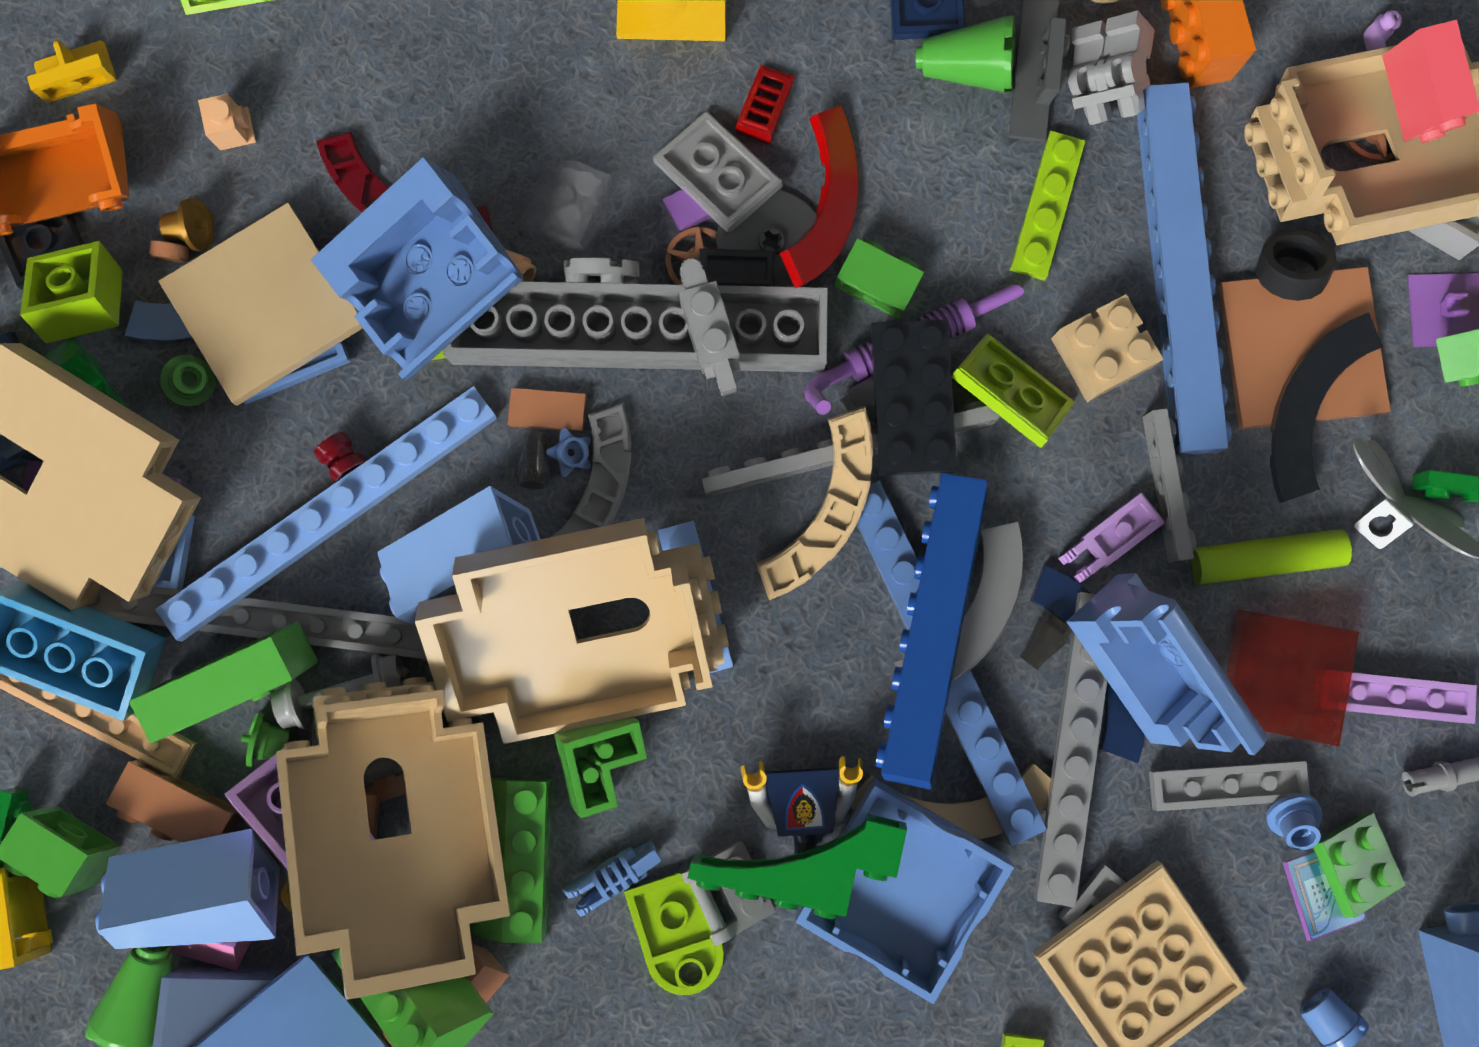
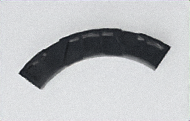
M1369 312L1339 326L1317 342L1294 367L1280 392L1270 428L1272 433L1270 468L1279 503L1320 490L1312 459V437L1316 416L1327 391L1343 371L1361 357L1383 347Z

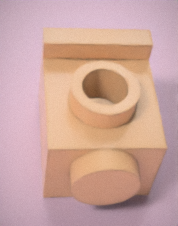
M228 93L198 100L205 135L220 151L256 142L248 107L238 106Z

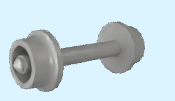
M378 653L372 655L373 674L307 694L304 693L300 683L294 679L287 682L285 687L277 689L271 694L272 713L279 726L283 729L294 726L299 727L301 730L309 728L311 719L309 709L313 708L314 697L321 696L322 690L345 687L346 693L363 691V685L375 682H386L387 687L402 686V681L408 679L409 670L405 668L398 654L383 657Z

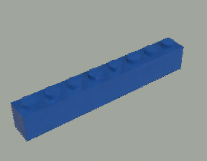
M942 473L939 486H932L929 508H934L932 521H925L922 534V543L927 544L925 557L918 556L914 578L920 579L918 593H910L907 607V615L913 616L910 630L903 629L899 652L905 653L903 667H895L892 680V690L897 691L895 705L888 704L884 719V728L890 729L887 744L880 743L877 753L876 767L882 768L883 780L929 790L932 788L986 505L988 480Z

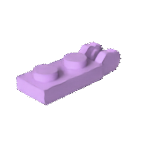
M1141 492L1080 538L1081 541L1062 554L1059 560L1064 565L1075 560L1085 549L1091 552L1095 560L1080 568L1073 576L1077 583H1081L1101 567H1108L1163 525L1165 521Z

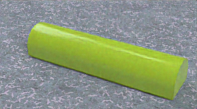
M1333 529L1196 547V550L1193 551L1194 558L1191 559L1195 586L1347 566L1352 558L1350 538L1344 529Z

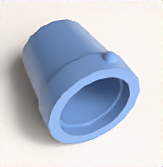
M1324 988L1315 993L1299 1009L1300 1015L1319 1040L1321 1047H1353L1364 1037L1369 1029V1023L1363 1016L1349 1007L1330 988Z

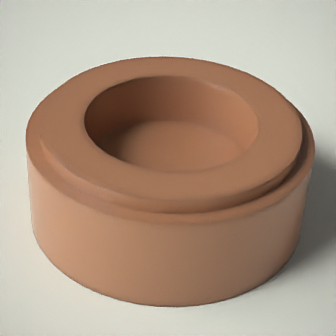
M151 241L149 255L159 260L187 263L189 262L190 248L169 242Z

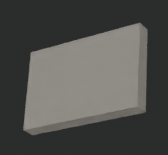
M707 110L653 156L654 163L728 234L783 187L782 180Z

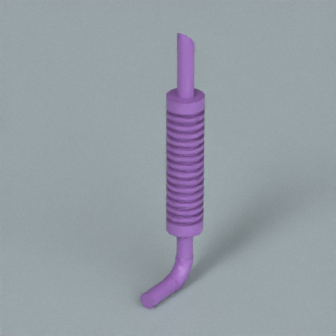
M1010 285L969 305L963 298H959L951 302V304L945 305L944 308L940 307L937 311L934 310L930 314H925L924 318L921 316L917 320L914 319L912 321L948 320L949 339H953L961 335L962 332L966 333L976 327V317L1021 297L1024 294V289L1018 285ZM868 341L864 343V347L863 345H858L857 349L852 348L844 352V363L819 373L807 383L804 389L805 398L819 414H827L831 409L830 402L821 393L823 390L850 376H853L854 380L859 383L867 379L868 374L869 376L873 375L872 349Z

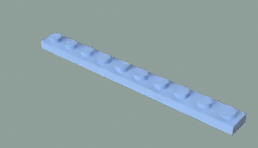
M471 387L155 609L174 638L180 642L184 641L497 419L496 415L475 387Z

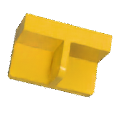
M61 40L53 41L56 55L35 61L34 68L36 73L27 76L30 89L46 103L117 81L106 44L102 40L72 50Z

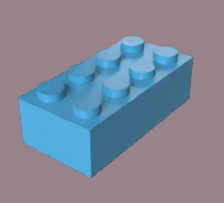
M20 580L0 590L1 674L121 721H125L134 713L129 701L150 689L164 647L165 637L87 606L70 610L38 589Z

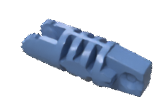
M651 840L634 849L630 846L619 852L618 855L604 861L597 868L591 869L565 885L562 890L568 899H572L596 886V890L583 897L575 906V910L582 917L612 899V896H617L631 887L633 883L636 884L648 875L647 871L662 861L660 853Z

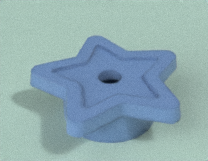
M566 428L560 430L558 444L547 449L546 454L558 461L561 476L566 477L575 467L591 468L588 459V446L591 438L588 436L577 438ZM569 449L573 450L572 456L568 455Z

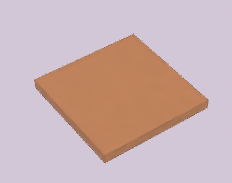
M1368 267L1334 270L1321 294L1312 299L1300 301L1283 299L1271 294L1260 284L1258 279L1221 282L1218 285L1239 430L1271 426L1277 400L1290 373L1300 359L1329 332L1369 312L1378 334ZM1381 348L1355 361L1334 381L1320 405L1315 422L1381 415L1391 412Z

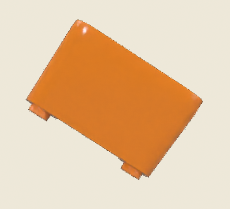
M95 103L77 107L79 116L69 114L66 115L67 120L0 135V236L13 233L12 227L98 207L100 211H113L124 207L123 201L128 200L130 196L123 129L118 113Z

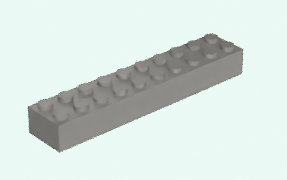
M520 281L443 350V355L452 365L700 370L680 306L678 292L684 290L683 285ZM718 286L739 352L740 369L736 371L824 372L827 363L828 288L798 287L795 289V287Z

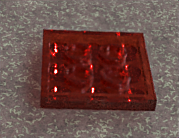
M1238 609L1226 675L1265 732L1340 747L1359 632Z

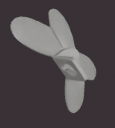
M1359 437L1353 439L1354 451L1362 468L1371 481L1385 495L1382 501L1354 523V527L1378 549H1382L1413 526L1414 523H1417L1430 535L1451 549L1468 557L1479 559V543L1462 530L1465 522L1457 512L1431 500L1405 496L1395 467L1382 446L1374 440H1370L1366 444ZM1391 514L1396 518L1392 522L1393 529L1387 534H1377L1369 526V522L1375 517H1387Z

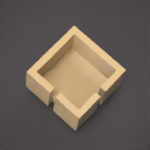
M1127 294L1098 308L1092 315L1089 313L1062 327L1051 338L1087 403L1152 369L1164 360L1148 331L1139 332L1138 327L1143 322Z

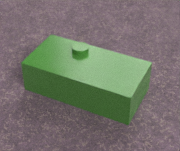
M296 621L172 677L133 698L129 703L150 744L247 700L252 699L254 702L272 694L275 691L274 688L294 680L315 665L318 660L299 622Z

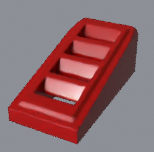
M760 65L738 118L736 133L771 145L795 76ZM764 77L784 83L782 89L763 83ZM761 90L779 97L776 101L758 95ZM757 102L774 109L773 112L754 107V104ZM753 114L769 120L768 124L750 119V115Z

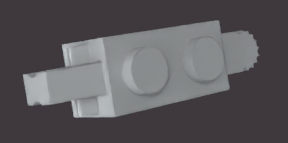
M693 257L692 259L688 258V260H684V263H681L680 274L684 290L678 293L680 306L702 374H705L706 379L716 377L721 396L736 393L737 387L732 372L740 369L739 352L717 282L708 283L701 261L698 262Z

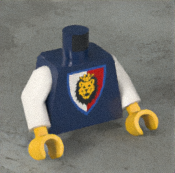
M845 756L839 759V769L831 767L765 771L763 763L759 761V771L749 774L746 772L745 765L741 766L742 779L747 787L751 807L767 828L777 830L778 836H793L794 854L817 847V834L833 833L834 826L844 821L855 800L858 782L863 777L862 759H858L856 767L848 768L845 766Z

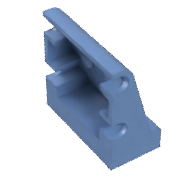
M424 157L311 259L339 298L349 301L359 311L354 317L382 354L392 357L401 366L402 370L398 374L404 380H409L523 280L521 272L469 199L471 195L456 176Z
M1136 573L1117 574L1066 621L1150 743L1182 747L1191 739L1197 749L1232 752L1241 743L1249 755H1255L1265 745L1268 738L1267 734L1177 601L1148 591Z

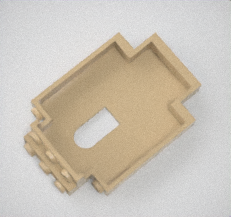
M1390 46L1287 67L1279 84L1276 86L1275 96L1271 103L1255 108L1248 124L1245 126L1244 135L1246 143L1253 148L1256 156L1257 172L1260 177H1264L1268 188L1269 204L1273 209H1276L1280 222L1324 213V224L1327 231L1332 233L1336 245L1479 216V112L1466 118L1465 126L1445 132V137L1428 143H1421L1420 138L1404 142L1382 58L1384 53L1394 47ZM1465 49L1479 103V61L1472 63ZM1384 133L1396 161L1348 171H1336L1329 168L1323 162L1321 150L1329 144Z
M0 343V434L44 461L28 492L0 475V567L70 610L93 604L102 586L128 602L149 596L201 499L200 496L162 474L179 439L24 344Z
M645 518L455 557L452 578L457 594L418 602L415 624L436 689H444L446 706L443 710L447 722L494 712L503 744L686 706L684 690L691 689L688 671L694 670L697 690L712 688L710 672L718 670L717 665L725 663L722 648L729 647L725 624L717 625L715 615L722 614L718 591L710 592L708 581L715 579L710 556L702 557L699 543L660 551L656 532L647 531ZM624 598L640 599L646 603L650 610L648 619L638 627L577 640L569 611Z
M426 677L409 678L402 681V686L387 687L386 682H375L363 685V691L346 693L345 687L322 690L321 696H315L313 700L317 745L310 746V742L307 740L294 741L284 744L285 750L276 751L296 956L340 948L345 1000L475 975L469 924L510 916L483 723L472 724L471 718H463L449 721V727L443 728L441 712L446 706L444 689L437 690L435 683L427 682ZM380 758H388L397 762L404 773L411 834L371 840L364 772L371 762Z

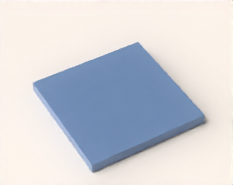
M305 954L193 1047L389 1046L352 1002L345 1000V994L311 954Z

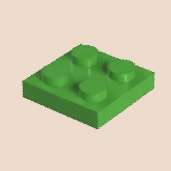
M1374 812L1364 813L1321 837L1318 844L1313 847L1344 918L1358 917L1406 886Z

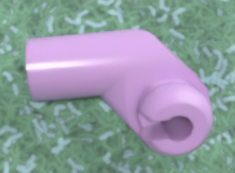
M1388 10L1385 14H1380L1367 27L1363 35L1367 51L1386 47L1385 42L1402 23L1401 15L1397 11Z

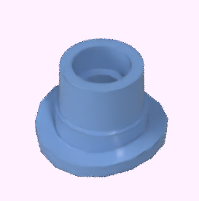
M1301 793L1288 795L1272 804L1266 812V822L1271 831L1284 837L1290 848L1299 851L1308 850L1316 846L1320 841L1319 826L1322 821V809L1317 799L1311 795Z

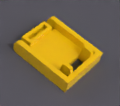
M5 867L0 868V970L16 967L52 952L51 943H53L52 931L48 929L44 895L37 887L39 884L27 876L15 875Z

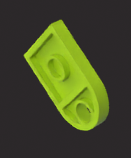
M682 871L626 889L624 894L648 971L653 980L664 990L677 995H692L709 987L715 981L722 968L723 944L714 946L709 936V933L712 932L690 884H685L681 876ZM693 962L700 966L702 976L696 983L689 984L681 979L679 970L685 963Z

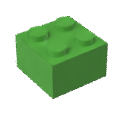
M54 806L20 813L0 844V860L5 862L4 867L9 872L22 877L27 876L38 883L37 887L42 893L50 897L62 898L95 887L107 869L108 858L115 856L121 846L62 808Z

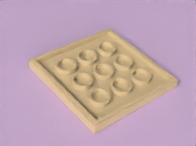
M289 203L284 204L158 281L229 399L236 406L363 329L354 317L358 313L357 309L349 301L339 298L311 261L320 251Z
M1158 860L1032 952L1097 1047H1170L1247 989L1169 872Z

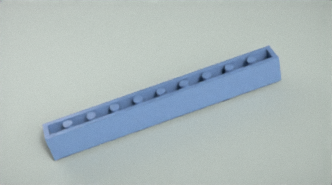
M1189 83L1149 85L1143 90L1145 110L1137 115L1161 353L1164 359L1162 362L1169 418L1174 420L1176 426V438L1173 440L1175 455L1217 454L1228 449L1232 431L1230 423L1225 420L1224 406L1227 403V389L1224 384H1221L1220 370L1223 367V352L1220 347H1217L1216 333L1219 330V315L1217 311L1213 310L1212 301L1216 285L1214 276L1209 273L1208 264L1212 248L1210 240L1205 236L1204 227L1207 222L1208 211L1206 204L1202 203L1200 190L1203 186L1204 174L1202 168L1198 167L1197 153L1199 151L1200 138L1198 132L1194 131L1193 126L1196 101L1194 96H1190Z

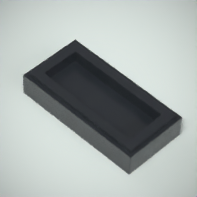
M700 248L699 262L701 261V265H703L708 283L716 281L718 286L774 287V251Z

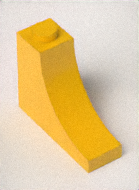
M617 0V39L725 41L726 0Z

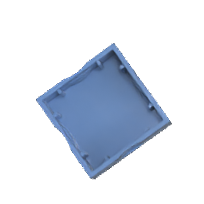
M873 777L839 837L864 823L867 814L906 822L907 833L897 878L888 876L887 881H878L865 877L863 875L864 870L856 869L846 917L838 915L837 919H826L813 913L814 909L798 906L795 922L839 949L869 961L886 977L934 1004L960 961L971 932L987 915L1013 871L1014 866L1009 857Z

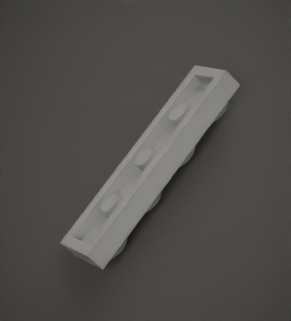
M1167 408L1152 410L1142 418L1159 514L1165 521L1162 525L1167 559L1168 563L1186 561L1194 558L1193 551L1196 550V538L1193 530L1188 527L1186 514L1189 513V499L1187 494L1182 492L1180 483L1183 465L1180 456L1175 455L1173 440L1176 438V426L1174 420L1169 418Z
M1302 760L1149 771L1152 810L1154 811L1275 803L1279 799L1292 794L1310 795L1307 762Z

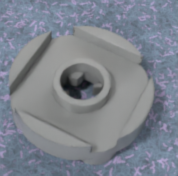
M572 258L570 261L564 260L565 282L637 284L640 263L638 261L622 259V265H617V262L611 261V258Z

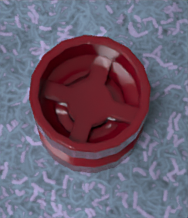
M339 432L328 437L315 448L313 453L321 464L327 465L329 476L334 483L366 462L360 453L354 452L351 448L352 441L345 432Z

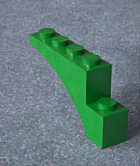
M867 814L864 823L831 842L804 852L778 858L735 860L695 855L690 863L687 879L697 881L696 885L707 890L717 891L720 887L736 890L735 895L748 900H758L759 896L774 899L775 905L785 909L796 910L798 905L814 909L813 913L826 919H837L838 915L846 917L856 869L864 870L863 875L865 877L878 881H887L888 876L897 878L907 833V823Z

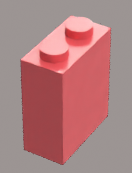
M1457 20L1421 28L1382 55L1404 142L1420 138L1421 143H1428L1446 136L1445 132L1465 126V119L1479 112V103Z

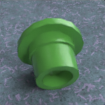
M178 355L170 359L162 368L160 375L161 389L165 396L174 404L184 407L198 406L207 401L214 392L216 384L214 372L209 364L200 357L193 355Z
M257 712L252 720L249 735L242 734L241 742L248 743L246 767H253L254 759H270L276 754V751L283 749L284 744L288 743L290 728L283 729L280 726L271 725L269 722H263L264 713Z

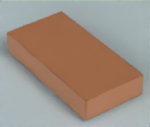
M511 388L507 425L509 427L556 431L566 428L569 432L583 433L587 396L582 393Z

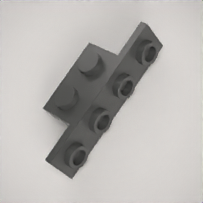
M1022 0L1008 138L1036 142L1046 141L1049 105L1058 92H1063L1067 78V70L1062 69L1063 57H1066L1068 53L1070 35L1065 34L1066 19L1058 18L1059 1Z

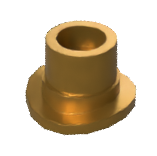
M184 199L180 201L177 211L164 213L160 217V232L166 242L174 244L186 243L195 251L205 250L212 244L214 218L206 205L198 199Z

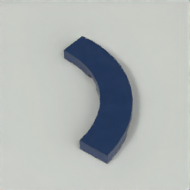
M1043 566L1030 602L1047 609L1067 624L1066 621L1075 614L1077 594L1079 592H1090L1065 574ZM1107 681L1105 724L1099 749L1138 763L1145 735Z

